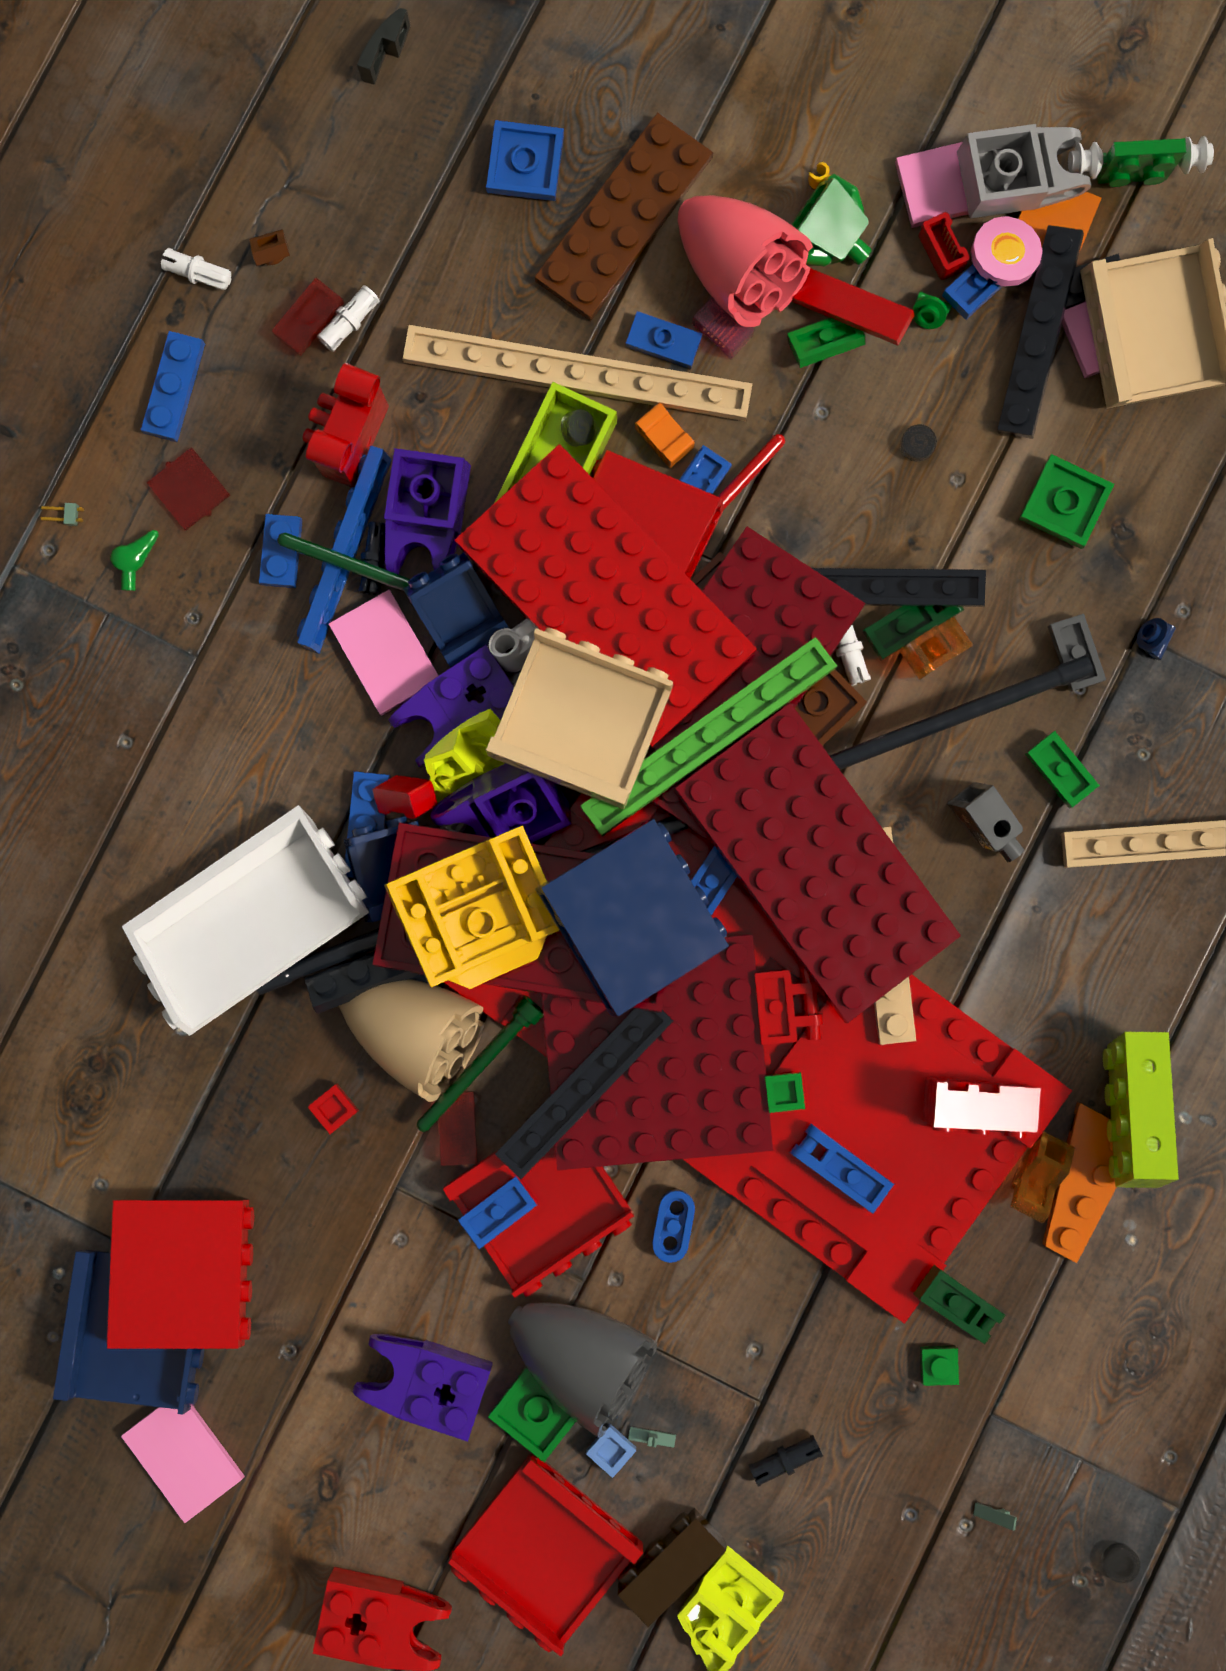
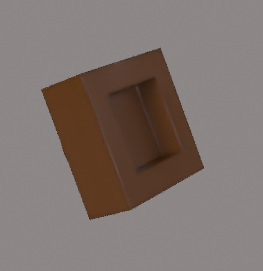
M283 229L250 239L251 251L256 266L262 264L275 265L280 263L285 257L290 256Z

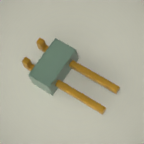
M65 503V507L41 506L42 510L64 511V518L41 517V520L64 521L63 524L66 526H78V522H83L82 518H78V511H84V508L79 507L76 503Z

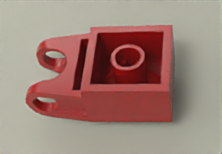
M334 1567L327 1581L312 1654L383 1669L435 1670L441 1665V1654L428 1645L421 1643L415 1637L413 1627L423 1621L448 1619L452 1612V1605L436 1595L403 1584L404 1581ZM354 1614H360L361 1620L355 1619L353 1617Z

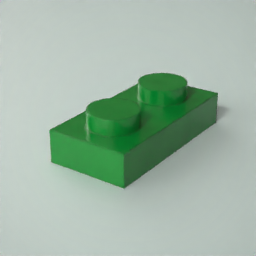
M832 318L787 333L788 344L800 368L865 345V334L863 331Z
M1056 731L1051 732L1025 753L1027 758L1069 809L1073 808L1100 786Z

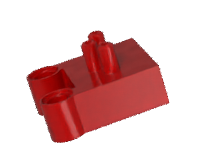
M348 363L343 364L336 378L334 393L338 394V397L335 398L325 393H321L318 397V406L330 410L331 413L329 414L317 408H312L309 412V421L324 426V430L317 429L314 431L307 428L303 433L302 439L304 442L309 443L306 459L314 462L322 476L352 488L356 486L359 478V462L364 454H368L370 446H373L389 405L380 387V376Z

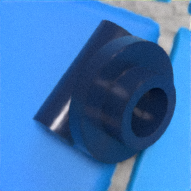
M1161 618L1151 619L1140 628L1137 635V644L1151 658L1161 660L1176 627L1168 624Z

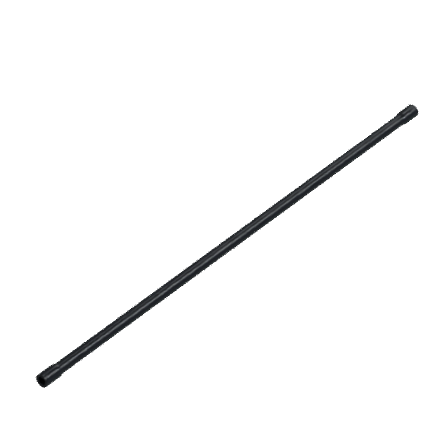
M1087 655L1060 664L1050 671L829 756L839 770H842L1057 686H1065L1091 676L1094 673L1092 663ZM672 816L656 822L657 824H663L670 835L689 829ZM631 832L580 852L596 854ZM379 929L302 958L257 989L259 995L286 986L296 979L374 950Z

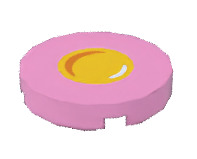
M1007 216L997 217L984 223L974 237L970 252L973 265L986 280L990 278L996 281L997 285L1006 287L1019 285L1032 276L1040 264L1042 247L1040 238L1031 226L1020 219Z

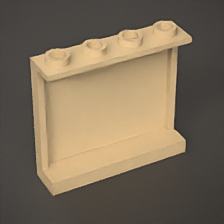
M1213 238L1207 239L1197 246L1106 263V259L1092 261L1080 270L1107 409L1226 385V287L1221 282L1219 272L1221 258L1219 251L1214 246Z
M536 628L534 631V641L496 734L490 738L486 748L487 755L595 799L625 809L671 694L673 681L668 680L669 675L656 668L649 667L645 671L633 666L635 662L625 656L614 654L612 658L599 653L600 648L589 642L580 641L578 645L565 640L566 635L558 630L546 628L545 631Z

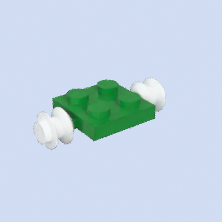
M1205 136L1199 139L1198 144H1192L1190 137L1114 142L1108 153H1102L1097 142H1093L1089 150H1084L1082 144L1077 143L1075 150L1069 152L1068 169L1070 173L1083 174V172H1089L1092 179L1097 177L1098 184L1109 183L1111 187H1121L1130 182L1142 181L1145 185H1156L1167 180L1177 165H1179L1184 174H1188L1192 166H1197L1199 173H1204L1207 166L1213 162L1214 149L1212 143H1208Z

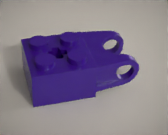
M394 448L384 515L386 520V570L399 574L407 554L417 547H427L430 550L434 570L440 567L439 562L451 554H455L457 549L455 539L461 534L471 465L464 458ZM431 485L434 492L429 498H425L422 495L423 489L428 490V486Z
M485 645L427 683L398 708L388 719V722L394 728L418 719L426 720L432 724L434 729L433 740L424 752L415 759L418 767L422 768L425 767V755L443 737L466 720L488 709H491L501 720L514 686ZM475 689L486 691L482 695L485 700L480 704L475 700L468 701V698L471 697L470 693Z
M506 763L472 779L445 797L434 807L430 815L433 822L438 826L464 823L474 829L470 834L492 838L523 825L530 844L571 824L570 803L557 783Z
M385 1334L370 1335L368 1345L390 1360L394 1368V1376L389 1381L383 1383L357 1382L353 1387V1394L360 1400L398 1419L468 1442L493 1362L428 1340L420 1341ZM444 1384L451 1386L450 1392L454 1395L445 1396L438 1388L442 1389Z

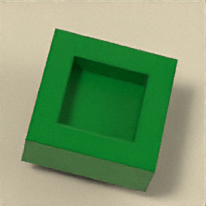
M801 1072L765 1076L769 1113L805 1109Z
M956 1346L920 1347L921 1383L923 1386L959 1385L958 1348Z

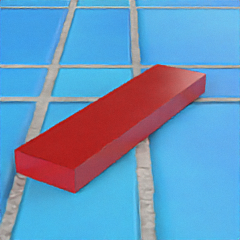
M812 268L802 288L792 297L793 300L791 301L897 346L915 316L914 310Z

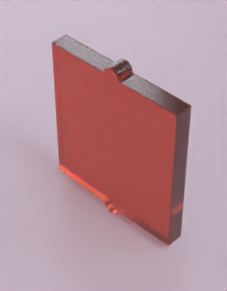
M192 447L175 461L167 462L166 468L147 482L185 531L205 515L207 517L211 516V511L230 496Z

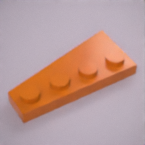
M1079 1102L1076 1103L1072 1131H1069L1066 1144L1068 1147L1063 1167L1061 1166L1059 1184L1055 1199L1052 1201L1042 1242L1044 1246L1075 1263L1078 1262L1117 1188L1115 1187V1178H1111L1109 1174V1158L1113 1156V1142H1109L1107 1138V1122L1111 1119Z

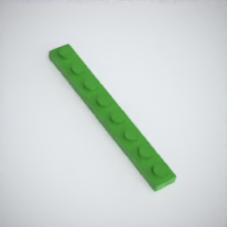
M816 637L647 757L643 761L625 809L618 808L593 797L580 805V808L601 837H603L836 669V663Z

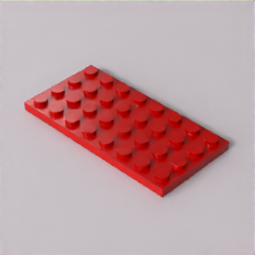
M560 444L455 539V543L537 629L545 631L546 628L558 630L566 635L565 640L578 645L580 641L589 642L599 647V653L612 658L614 654H619L635 662L633 666L647 671L649 667H652L669 675L668 680L673 681V688L649 746L651 749L757 651V648Z

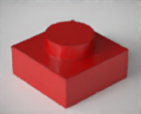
M338 1084L332 1086L308 1106L309 1110L329 1134H332L359 1111Z

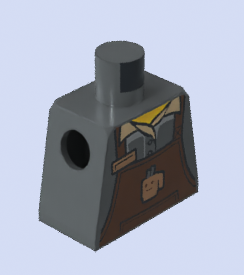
M973 782L947 803L982 848L994 852L999 851L1007 862L1015 860L1024 852V848L1015 838L1023 831V827L993 785Z

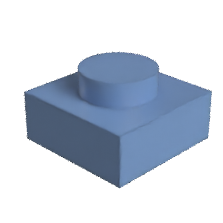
M609 1423L606 1427L608 1429L605 1435L594 1440L587 1448L586 1455L613 1478L636 1452V1446Z

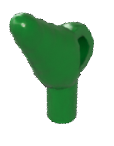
M157 530L149 531L128 545L116 546L112 550L110 555L111 564L116 569L121 570V590L136 591V571L144 565L149 552L156 543L159 535Z

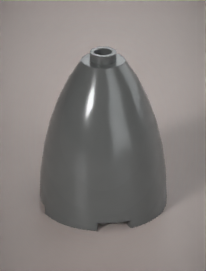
M528 1303L524 1308L519 1305L508 1321V1324L512 1326L510 1335L515 1347L540 1387L566 1414L598 1438L605 1435L608 1428L603 1425L607 1420L613 1421L615 1418L618 1419L628 1405L646 1374L644 1372L647 1366L644 1362L646 1356L648 1355L652 1358L657 1349V1342L635 1328L601 1313L571 1305Z

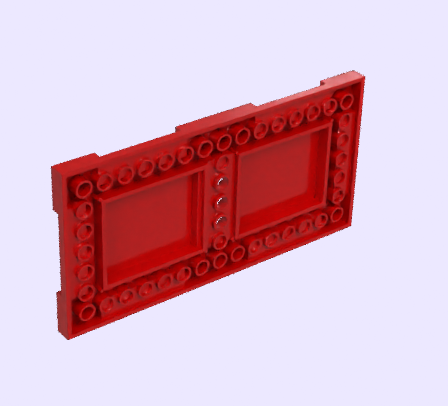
M581 793L570 808L571 824L554 832L544 846L582 851L634 831L647 820L655 819L657 822L671 815L650 802L601 837L580 808V805L592 797ZM689 828L670 835L672 841L669 842V845L675 855L680 854L686 861L690 869V873L687 875L692 880L714 847V844L709 837L705 839ZM737 877L711 915L712 918L716 917L721 921L727 932L726 937L753 935L756 973L790 970L792 984L802 983L800 968H804ZM912 974L909 976L916 1041L879 1045L874 1004L849 1023H845L820 990L817 993L819 1013H823L824 1024L820 1025L822 1039L807 1040L806 1027H796L798 1042L763 1045L766 1076L801 1072L805 1109L770 1113L773 1151L683 1159L728 1194L733 1195L845 1278L848 1283L904 1324L921 1302L913 1293L932 1266L936 1265L941 1270L945 1269L947 1266L945 1261L1025 1150L1032 1148L1072 1092L1071 1089L1018 1050L1010 1047ZM448 980L444 982L461 996L482 1006L484 1013L503 1026L514 1017L512 1015L515 1010L514 1005L523 995L528 996L543 1010L541 993L480 984L472 989H468ZM803 994L793 995L795 1016L805 1015ZM543 1016L536 1025L531 1024L528 1028L524 1026L517 1036L547 1057ZM926 1077L1038 1087L1041 1089L1038 1132H1027L1026 1138L1004 1136V1131L990 1130V1135L968 1133V1129L954 1128V1132L932 1130V1125L923 1121ZM810 1123L894 1184L874 1213L868 1211L790 1153L795 1144L800 1145L806 1137L805 1130ZM818 1143L811 1155L820 1160L827 1148Z

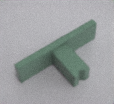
M630 1427L628 1440L647 1443V1446L652 1447L661 1445L674 1448L676 1434Z
M978 1502L975 1503L974 1516L1010 1530H1015L1017 1517L1010 1515V1511L1003 1508L996 1510Z

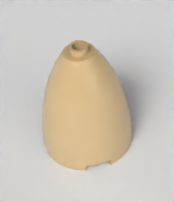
M413 979L379 985L361 993L350 1002L339 1005L347 1025L370 1057L400 1084L428 1102L437 1100L450 1086L446 1082L455 1076L460 1067L465 1069L479 1043L485 1024L479 1020V1014L484 1010L479 1004L455 992L439 986L430 987L428 983Z

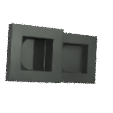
M399 8L391 14L368 41L357 64L362 81L375 85L386 53L399 58L410 29L406 9Z

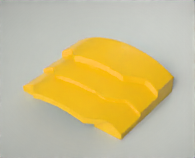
M523 825L384 885L430 987L448 980L472 989L504 973L537 960L546 937L559 931V928L535 888L547 881Z

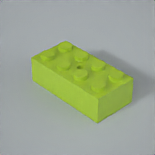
M552 382L495 502L558 444L591 476L592 469L596 461L600 459L617 424V411ZM576 412H580V414L582 412L587 413L584 418H578L575 422V429L573 428L572 430L571 428L570 430L571 417ZM589 415V416L591 417V419L593 420V422L590 423V420L587 421V420L585 419L586 416ZM579 421H580V425H581L582 427H585V434H580L581 432H584V429H580V428H579V426H578ZM575 430L580 436H586L589 433L592 439L585 443L577 441L574 438Z
M1124 1032L1109 1043L1107 1049L1103 1051V1067L1105 1070H1109V1084H1106L1105 1102L1107 1106H1111V1120L1107 1122V1138L1109 1142H1113V1156L1109 1158V1174L1111 1178H1115V1187L1160 1188L1179 1180L1169 1032Z

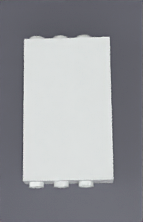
M299 805L122 926L137 954L133 957V960L143 974L148 975L151 981L147 984L148 989L157 1001L163 1003L165 1010L162 1011V1015L172 1029L178 1027L189 1036L369 913L362 902L367 897L363 889L355 879L350 882L346 875L351 871L347 863L339 853L335 856L330 848L335 844L324 828L318 830L313 820Z

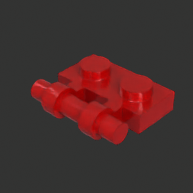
M800 968L802 983L794 984L791 981L790 970L754 973L761 1045L798 1042L796 1027H806L807 1040L822 1039L820 1025L824 1024L823 1013H819L817 998L820 988L805 968ZM803 994L805 1015L795 1016L793 995Z

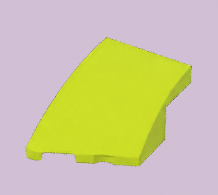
M491 709L481 712L457 726L425 755V767L430 775L429 780L433 784L437 803L472 779L505 764L488 757L486 752L490 738L495 736L501 721Z
M729 1546L726 1547V1551L708 1569L677 1615L684 1631L691 1638V1645L696 1655L700 1654L708 1671H728L733 1666L737 1655L759 1631L760 1624L780 1603L784 1591Z

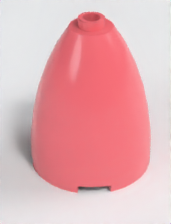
M714 195L694 196L685 200L679 208L677 221L680 238L694 272L718 305L738 324L744 327L759 326L763 317L775 309L778 312H782L791 303L792 297L802 288L811 269L806 265L808 252L813 246L806 235L770 211L734 198Z

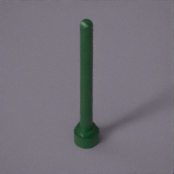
M281 533L277 538L279 545L398 590L404 591L403 588L409 585V578L289 533Z
M523 995L514 1005L515 1010L512 1013L514 1017L417 1121V1129L419 1131H428L524 1026L528 1028L531 1024L536 1025L545 1015L543 1010L532 999Z

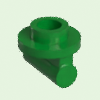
M920 291L912 309L915 314L913 319L919 326L925 329H936L945 322L951 305L937 297Z

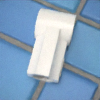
M525 619L513 629L504 628L496 631L489 640L490 652L501 668L507 672L513 673L522 670L534 641L536 627L528 619ZM513 648L510 652L505 653L508 649Z

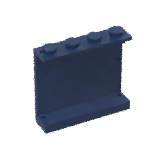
M655 819L643 822L641 827L554 880L547 881L535 888L608 1013L612 1016H620L729 947L724 938L727 936L725 927L718 918H712L706 908L709 902L705 893L699 886H693L687 875L690 873L689 866L680 854L675 855L669 845V842L672 841L669 832L663 824H657Z
M93 1250L76 1251L53 1399L68 1401L76 1397L178 1409L177 1414L181 1415L191 1409V1405L195 1406L198 1399L199 1384L194 1383L196 1368L200 1369L203 1363L204 1349H107L111 1253Z

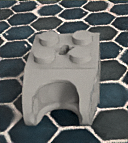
M1036 124L967 133L957 151L969 217L977 218L1034 210L1075 198L1091 188L1090 177L1064 170L1057 159V155L1074 148L1082 140L1080 130L1071 127H1036Z

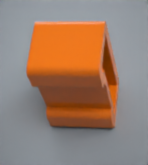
M660 402L635 423L636 431L669 468L673 467L694 449V440L678 425Z

